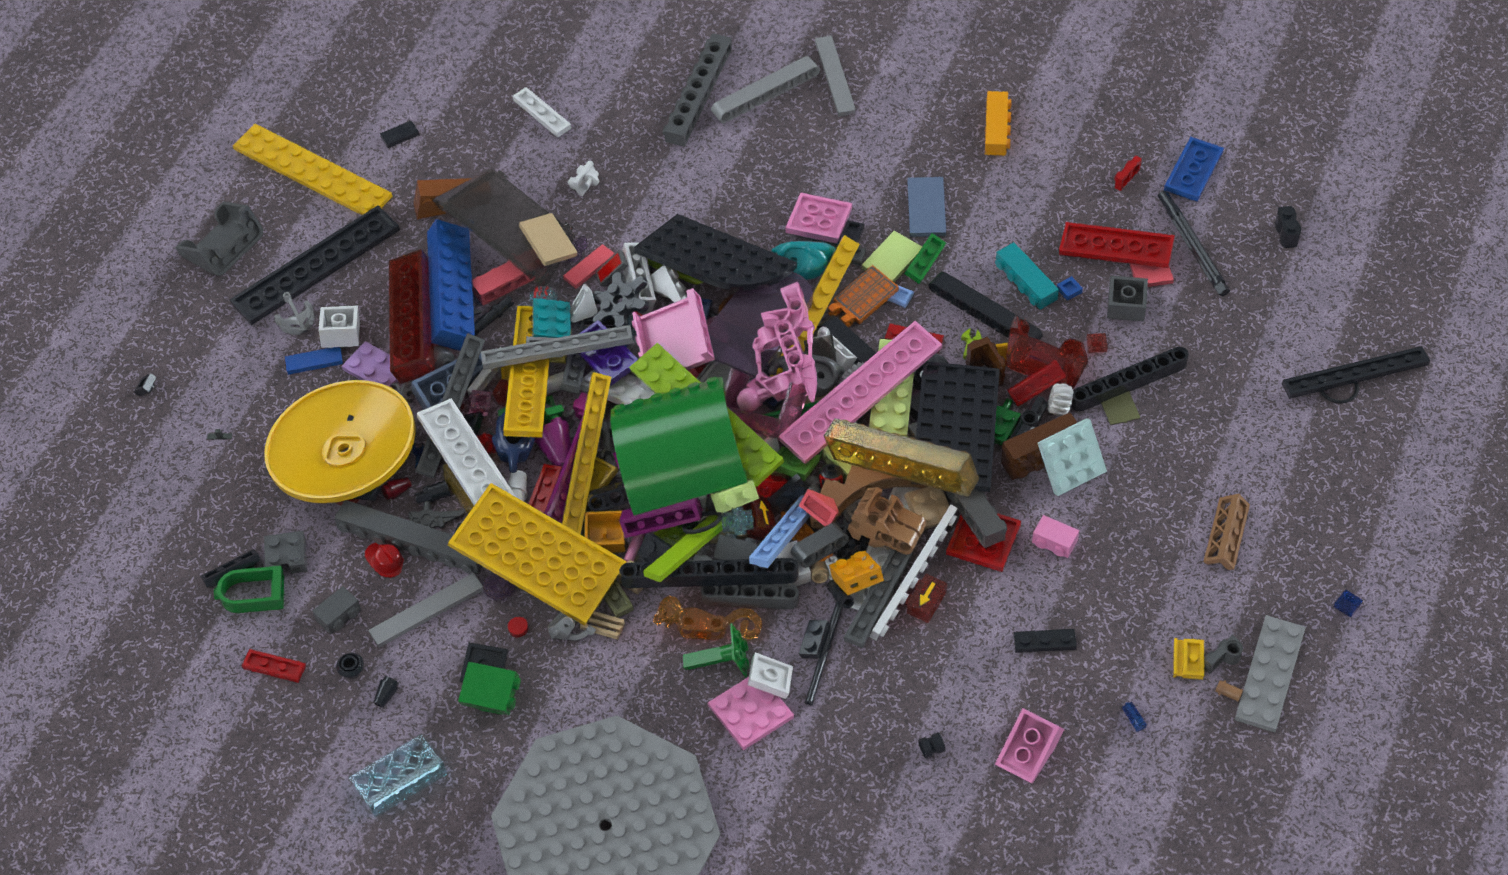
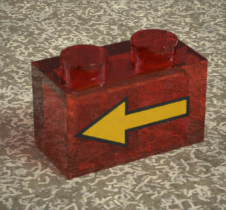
M759 496V499L740 506L747 537L763 541L776 526L770 502L767 498Z
M925 574L922 580L919 579L917 581L914 594H910L906 600L907 614L929 623L947 593V583Z

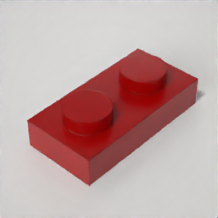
M1135 155L1131 161H1127L1124 169L1119 171L1114 178L1115 189L1121 191L1140 170L1142 158Z

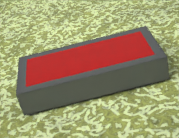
M618 250L596 271L600 286L605 287L612 281L614 273L621 272L628 266L623 251Z

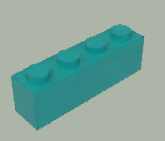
M1014 242L996 252L995 264L997 268L1006 273L1009 281H1013L1022 294L1025 293L1032 305H1036L1041 310L1058 300L1059 289Z

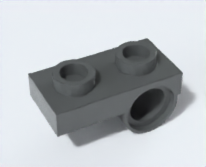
M1234 635L1227 640L1223 639L1215 652L1211 651L1204 658V670L1207 673L1211 674L1223 661L1230 665H1235L1240 661L1243 645Z

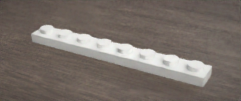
M953 505L949 506L873 628L869 636L870 638L877 641L879 636L884 637L889 628L887 626L888 621H893L899 612L896 608L899 604L903 605L909 596L906 593L909 587L911 589L915 587L919 580L916 576L919 572L923 573L929 564L926 562L927 558L934 556L938 549L936 546L937 542H942L948 533L945 529L948 525L952 527L957 519L955 515L957 508Z

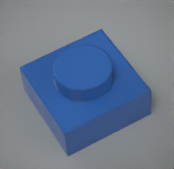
M1072 276L1057 284L1059 292L1067 301L1083 291V288Z

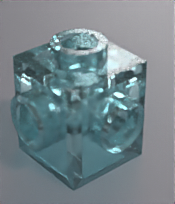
M743 506L732 509L731 512L721 513L723 533L734 532L735 535L746 534V530L754 529L751 509L743 510Z

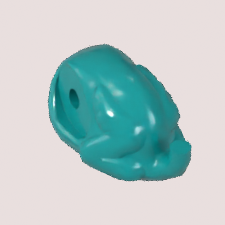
M793 241L782 243L772 248L771 252L797 262V269L787 276L788 279L805 281L815 279L824 273L836 248L825 242Z

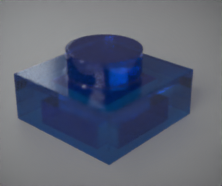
M1345 589L1334 603V608L1351 618L1361 606L1363 600Z

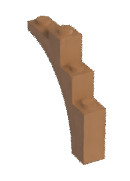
M877 452L871 470L852 465L845 484L836 480L826 479L820 494L834 499L839 511L833 521L835 523L847 507L864 496L868 488L915 487L923 489L930 486L911 484L913 468L904 464H896V457L889 453ZM810 517L811 528L820 530L825 527L815 518Z

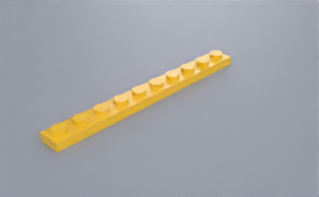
M845 235L841 238L807 303L809 320L812 321L815 330L860 245ZM803 331L798 337L803 353L808 345L807 331ZM778 368L776 375L783 373V369Z
M595 372L591 375L562 520L563 525L580 535L611 382L610 376Z

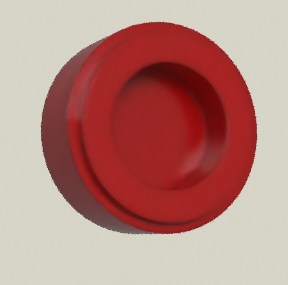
M522 617L512 618L508 623L510 635L516 638L526 635L528 632L527 621Z

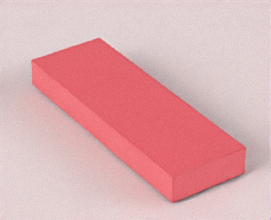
M602 244L564 274V280L577 289L596 274V271L615 253Z

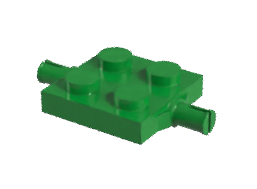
M1009 398L1005 399L1002 406H997L994 444L1003 445L1004 441L1009 440L1021 420L1020 413L1009 410L1013 404V401Z

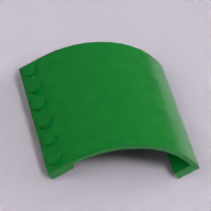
M711 377L706 382H694L682 389L674 388L665 394L656 393L648 399H636L630 404H619L611 409V429L614 447L626 494L634 516L748 483L747 474L741 462L729 418L722 377Z

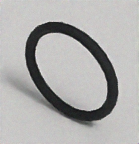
M1358 382L1354 383V394L1350 398L1345 400L1333 399L1329 397L1324 391H1320V393L1325 399L1329 400L1330 402L1339 404L1348 403L1354 400L1358 395L1359 385Z
M716 511L703 512L701 518L716 515L718 518L705 527L687 530L686 527L690 523L683 524L682 530L687 534L707 531L721 521L722 515Z

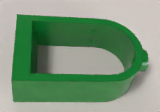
M272 566L230 571L221 577L217 588H214V599H220L223 607L232 613L284 609V573L282 567ZM271 580V597L244 600H229L225 598L227 590L234 584Z

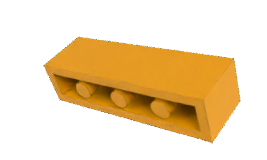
M987 91L985 155L1006 156V150L1010 149V139L1007 136H1010L1011 125H1007V123H1011V112H1008V110H1011V99H1008V92Z

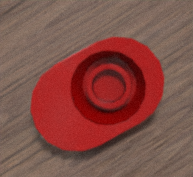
M375 542L367 547L365 558L380 576L393 578L401 573L404 558L395 546L377 544Z

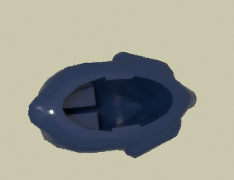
M504 412L497 419L496 433L492 437V443L500 461L509 463V471L516 473L517 464L526 462L535 438L503 436Z

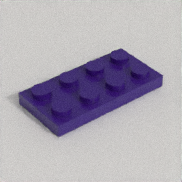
M597 320L579 334L607 328ZM624 345L578 353L597 373L611 377L610 386L631 372L629 367L638 360Z

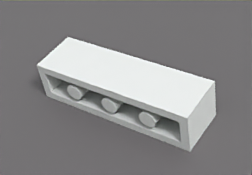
M624 243L622 251L628 263V266L623 269L626 277L625 281L630 283L639 276L647 279L648 284L639 293V299L648 301L649 309L641 313L648 314L653 310L656 297L646 257L634 253V247L638 243Z

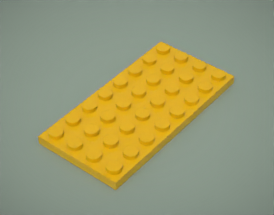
M492 483L489 484L448 542L450 548L584 626L617 579L620 567L627 562Z

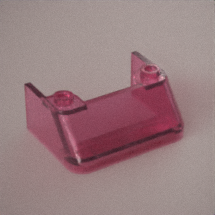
M731 368L724 391L727 407L756 434L777 438L800 418L808 394L806 389L792 382L789 384L779 418L740 409L737 404V396L740 391L746 388L750 376Z

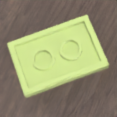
M893 231L862 264V269L866 271L873 265L895 282L910 266L922 246Z

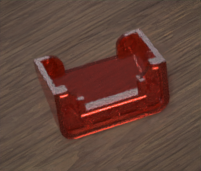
M1015 315L1010 326L1006 352L1007 366L1014 371L1030 376L1054 360H1057L1067 376L1057 383L1067 384L1073 389L1089 362L1084 343L1071 338L1065 340L1061 347L1058 348L1028 336L1030 327L1027 320Z

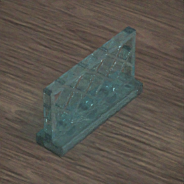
M420 734L349 778L374 817H377L445 776L447 771L441 758L435 754ZM420 742L422 743L423 748L421 752L412 751L413 746ZM405 755L403 762H394L395 757ZM410 756L419 757L417 764L408 763ZM424 757L433 758L429 763L422 764ZM387 766L385 773H376L377 768ZM392 767L401 768L399 775L390 774ZM406 768L415 769L411 774L404 775ZM363 776L369 777L367 784H359L357 780ZM383 778L381 786L372 785L373 779ZM388 779L397 780L391 786H386ZM370 790L379 791L376 795L368 798Z

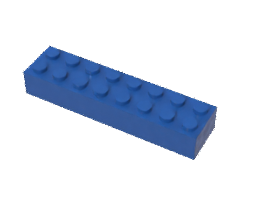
M436 219L427 232L431 343L460 351L467 333L475 336L470 234L468 228Z

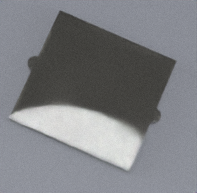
M828 335L814 338L812 355L824 356L836 361L833 336ZM804 340L805 352L808 354L807 340Z

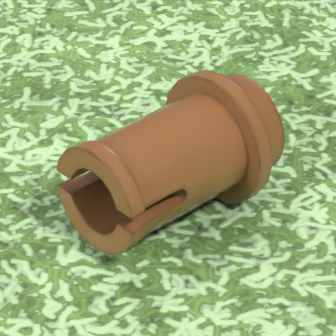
M1220 680L1215 692L1219 693V696L1222 694L1238 702L1243 689L1226 683V680L1224 682Z

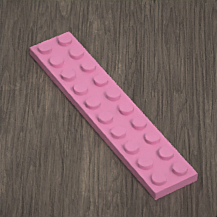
M914 321L778 435V440L806 464L942 348V344L919 323Z

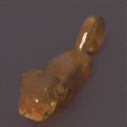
M673 596L665 597L659 603V609H657L656 614L653 616V623L660 625L665 622V628L676 623L680 635L687 639H722L726 634L727 626L743 617L751 619L755 625L753 630H749V621L743 620L741 622L740 633L744 638L755 639L762 630L760 616L751 609H737L723 617L695 607L682 608L679 600ZM683 628L692 632L690 634H685L683 632ZM720 631V634L718 636H714L711 634V632Z

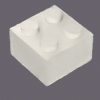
M358 306L321 307L319 321L321 348L359 346L360 319Z

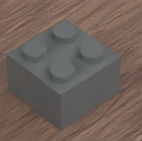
M1111 275L1107 318L1144 322L1148 279Z

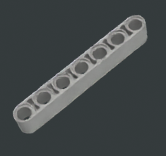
M803 57L717 101L711 107V112L724 124L726 121L740 116L741 113L744 114L755 108V106L769 101L770 98L773 99L784 93L783 91L786 92L798 86V84L812 79L813 76L816 77L820 72V68L810 57Z

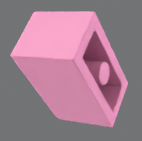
M1043 515L1033 532L1032 543L1038 548H1046L1053 551L1057 556L1068 558L1078 541L1079 530Z

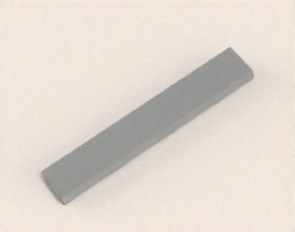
M832 35L815 38V44L838 116L855 114L856 109Z
M472 573L371 628L369 634L378 648L484 591V588L476 575Z

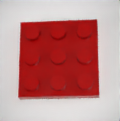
M997 513L999 518L1004 520L1007 525L1005 540L984 548L964 518L960 516L947 547L946 555L1003 572L1022 521Z

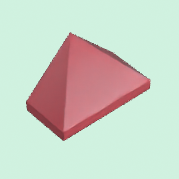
M810 489L807 490L799 504V507L824 526L833 523L839 513L833 498Z

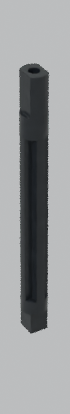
M1165 190L1161 191L1158 194V198L1212 286L1219 295H1227L1230 290L1178 205L1175 204L1168 192Z

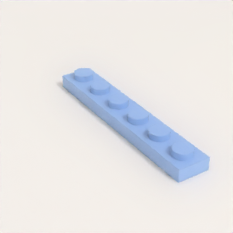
M804 495L797 499L750 555V564L768 568L811 515L799 507Z

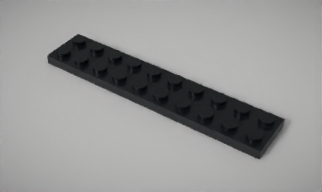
M377 205L231 298L230 302L252 326L286 304L283 298L284 293L289 292L291 298L294 299L398 232L400 227Z

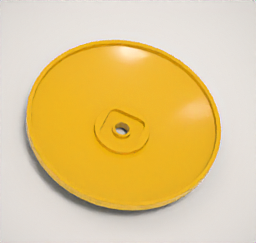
M348 380L329 384L304 395L279 416L266 440L264 451L265 464L274 483L283 492L296 499L312 503H334L353 499L383 484L403 465L414 444L416 435L415 419L407 401L389 386L367 380ZM349 415L354 416L353 421H347Z

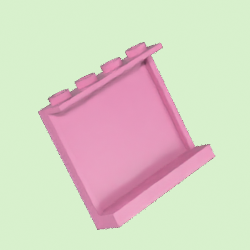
M693 288L686 291L687 298L640 317L635 312L632 313V326L637 334L635 340L640 348L639 358L658 343L687 370L715 360L701 297Z

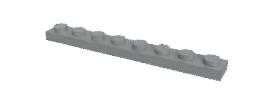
M630 325L497 348L481 351L482 364L485 370L632 344L633 337Z

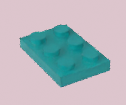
M533 298V337L559 338L571 336L570 302Z

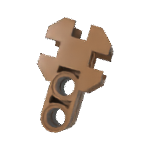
M878 487L868 488L851 518L852 521L847 530L854 539L860 540L861 535L869 538L868 545L873 548L885 545L902 554H911L927 526L926 520L922 516L903 508V504L897 496L892 494L890 500L881 496L882 489Z

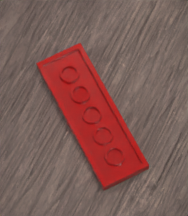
M1066 222L1059 255L1169 268L1175 235Z

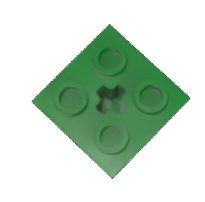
M731 623V644L683 654V668L690 670L733 660L742 674L747 677V669H749V661L746 657V652L748 651L746 639L743 640L740 631L736 630Z

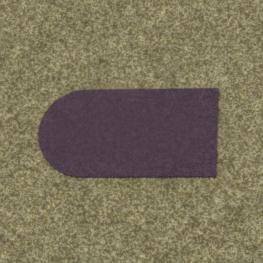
M792 272L785 279L771 286L765 284L758 286V289L743 290V287H740L708 327L715 361L756 378L758 367L755 351L752 346L754 339L758 337L757 331L764 326L761 313L787 308L780 288L797 281L800 284L809 311L813 302V291L810 284L802 276ZM780 346L764 349L765 351L761 352L762 371L781 348Z

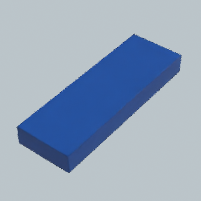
M340 347L285 356L288 375L343 364Z

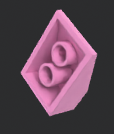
M1022 708L995 765L1033 784L1054 751L1064 729Z

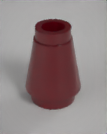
M405 477L385 482L381 490L387 500H394L411 488L412 485L409 478Z

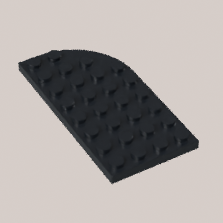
M676 214L634 247V253L710 285L731 290V287L755 290L761 285L768 284L771 286L782 281L797 269V262L680 214Z

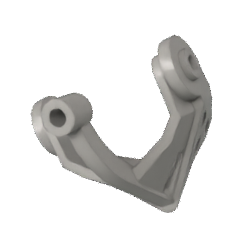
M284 293L283 298L286 303H289L294 316L283 319L279 314L274 315L276 325L287 334L300 335L307 332L312 327L315 318L311 303L308 300L305 301V311L298 313L290 293ZM291 325H300V327H292Z
M562 612L547 627L552 639L579 640L588 634L592 636L596 631L594 627L588 625L583 632L571 634L576 621Z

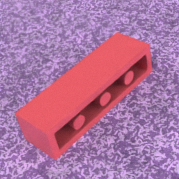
M534 249L474 278L472 280V291L484 306L545 275L546 269Z

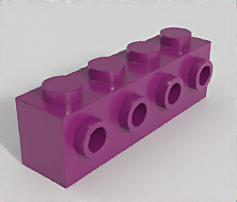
M699 497L635 516L631 508L622 510L619 521L624 536L627 538L701 520L703 509Z

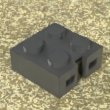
M304 531L264 536L265 567L281 566V564L289 563L291 573L307 571L306 537Z

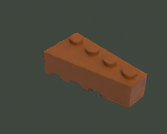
M488 178L417 180L414 197L417 219L489 205L491 190Z

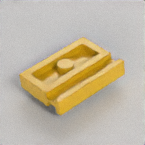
M1174 638V678L1180 676L1187 679L1203 680L1204 640H1177V638Z

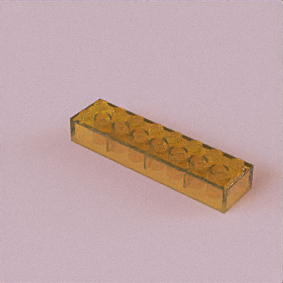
M834 418L823 435L832 457L836 461L969 497L979 480L971 455L965 451L953 450L946 446L934 445L931 442L919 441L913 437L908 438L897 433H889L879 428L874 429L863 424H855L848 420Z

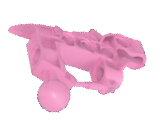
M798 281L780 288L787 308L761 313L764 326L757 331L758 337L754 339L752 347L755 351L758 367L756 379L764 388L757 391L752 388H745L739 392L737 404L743 411H755L759 408L761 401L770 397L779 402L805 390L809 400L814 402L817 390V372L815 361L812 357L813 331L815 326L809 320L808 308ZM803 331H807L808 355L803 353L798 339ZM780 346L789 370L768 378L762 374L761 352H764V349Z

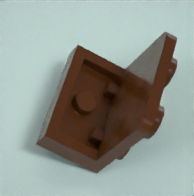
M987 336L967 344L966 365L979 367L986 365L988 368L1000 369L999 386L1003 385L1007 364L1005 358L999 355L995 343L991 342Z

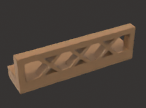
M1240 494L1219 498L1203 561L1207 565L1221 563L1228 570L1235 568L1250 504ZM1225 503H1230V505L1224 510ZM1227 517L1226 521L1220 526L1221 521ZM1223 533L1222 537L1216 542L1217 537ZM1219 549L1218 555L1212 557V554Z

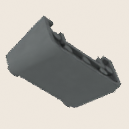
M223 201L214 213L215 219L219 224L196 246L190 240H183L175 249L183 258L205 271L217 276L225 274L263 235L262 225L248 205Z

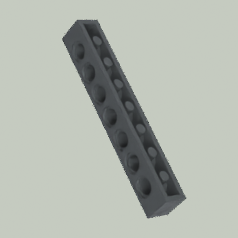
M712 33L710 39L706 40L705 49L701 51L699 61L695 63L693 73L688 77L687 86L682 89L681 98L676 101L675 110L671 112L669 122L663 128L665 142L683 147L686 146L732 50L731 37Z

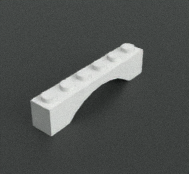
M663 265L650 275L654 291L661 296L671 299L674 303L687 298L684 292L686 289L679 281V274L676 270Z

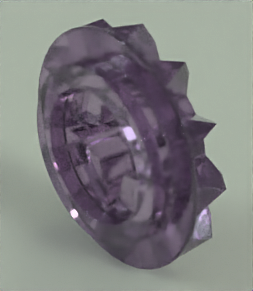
M492 573L485 579L483 590L487 598L490 597L494 601L496 599L503 601L504 598L510 597L511 593L515 591V585ZM497 581H499V584L502 586L501 591H499L496 588Z

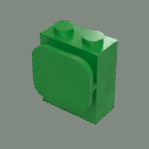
M468 662L458 702L462 706L476 708L481 711L510 715V711L515 707L516 698H514L515 691L520 688L521 678H519L516 671Z

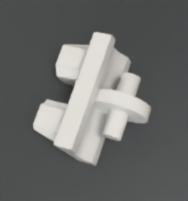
M588 161L585 166L580 165L577 168L578 175L576 178L571 177L568 180L570 188L576 190L580 196H583L590 186H596L599 183L597 177L599 173L594 169L593 161Z

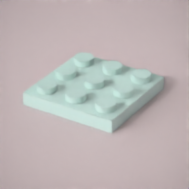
M1086 418L1038 442L1053 492L1057 496L1107 472L1090 419Z

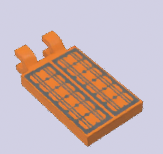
M872 265L833 299L834 303L828 306L830 311L828 315L837 317L843 311L846 314L841 317V321L848 328L855 321L861 324L899 291V286Z

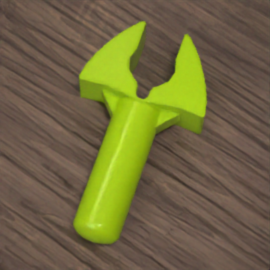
M971 328L962 334L961 341L966 342L963 359L966 360L967 344L974 340L982 339L979 330H977L976 336L972 339L970 337Z

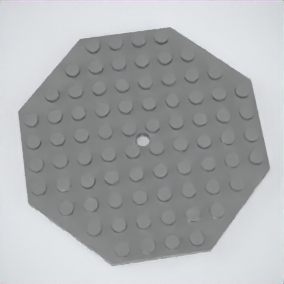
M617 715L536 739L491 815L507 875H699L720 838V831L696 756ZM604 820L612 824L611 829L608 831L600 829V824Z

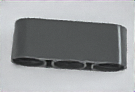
M831 523L797 542L791 548L790 553L803 568H807L845 546L849 537L837 523Z

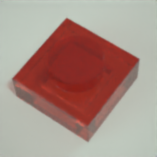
M1106 333L1087 334L1088 353L1107 352Z
M500 379L492 392L497 403L502 406L506 405L509 383L505 379Z

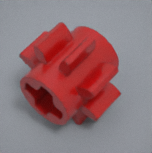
M483 433L481 436L477 435L488 455L491 452L495 454L496 450L492 443L493 436L488 433Z

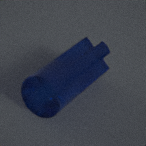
M1126 702L1122 706V710L1135 730L1139 732L1145 729L1147 724L1133 702Z

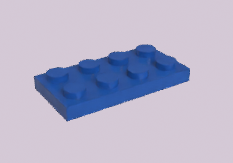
M1190 137L1164 186V190L1198 202L1223 154L1224 148Z

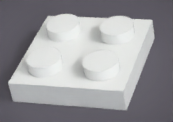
M755 652L752 657L748 685L786 699L790 690L793 666Z

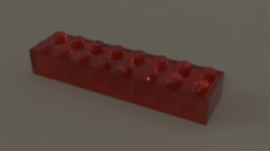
M422 249L389 260L390 372L400 384L420 378L434 371V344L431 343L428 257Z

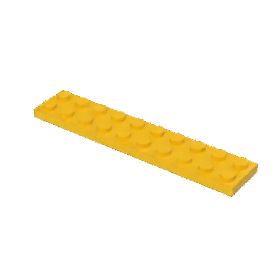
M254 124L233 145L234 150L360 215L365 214L377 205L382 208L393 197L390 191L257 124Z
M517 306L513 346L526 344V336L533 337L532 306ZM550 358L511 365L503 436L543 437Z

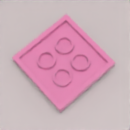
M800 193L786 225L785 233L838 244V240L852 210V203Z
M749 677L708 702L710 709L743 750L794 718V714L779 696L749 686Z

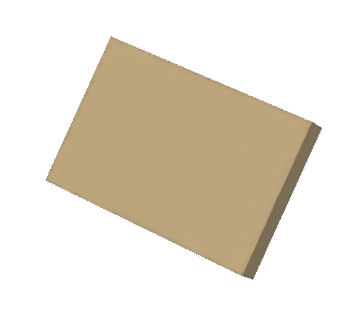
M552 213L520 222V229L544 266L577 256L576 249Z

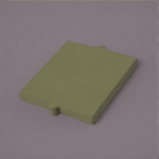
M1130 392L1101 403L1110 425L1127 423V421L1140 418Z

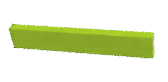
M711 515L694 529H699L713 523L718 516ZM722 515L721 521L715 527L701 533L684 536L643 570L644 577L658 582L663 581L730 524V518Z

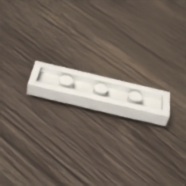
M527 87L513 95V100L556 137H560L571 129V124Z

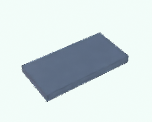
M943 177L908 178L910 237H929L931 233L936 236H946Z

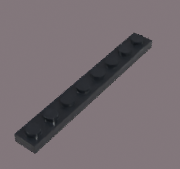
M1420 346L1284 379L1282 386L1289 399L1427 366L1430 363V359L1423 347Z

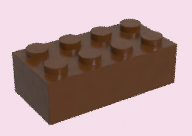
M1071 412L1003 442L1001 464L1012 480L1022 479L1028 473L1040 471L1045 467L1038 442L1078 423Z

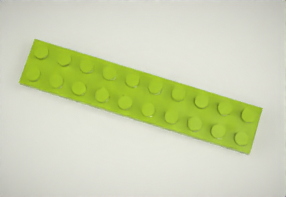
M658 343L629 367L631 372L655 394H665L674 388L682 389L694 382L701 383ZM727 407L738 452L747 474V480H753L755 487H757L784 463V459Z

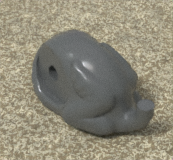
M812 355L817 372L815 397H822L835 387L839 375L844 374L845 371L836 361L828 357ZM784 356L773 361L769 368L770 375H776L778 368H782L783 372L789 370ZM806 390L801 392V394L808 396Z

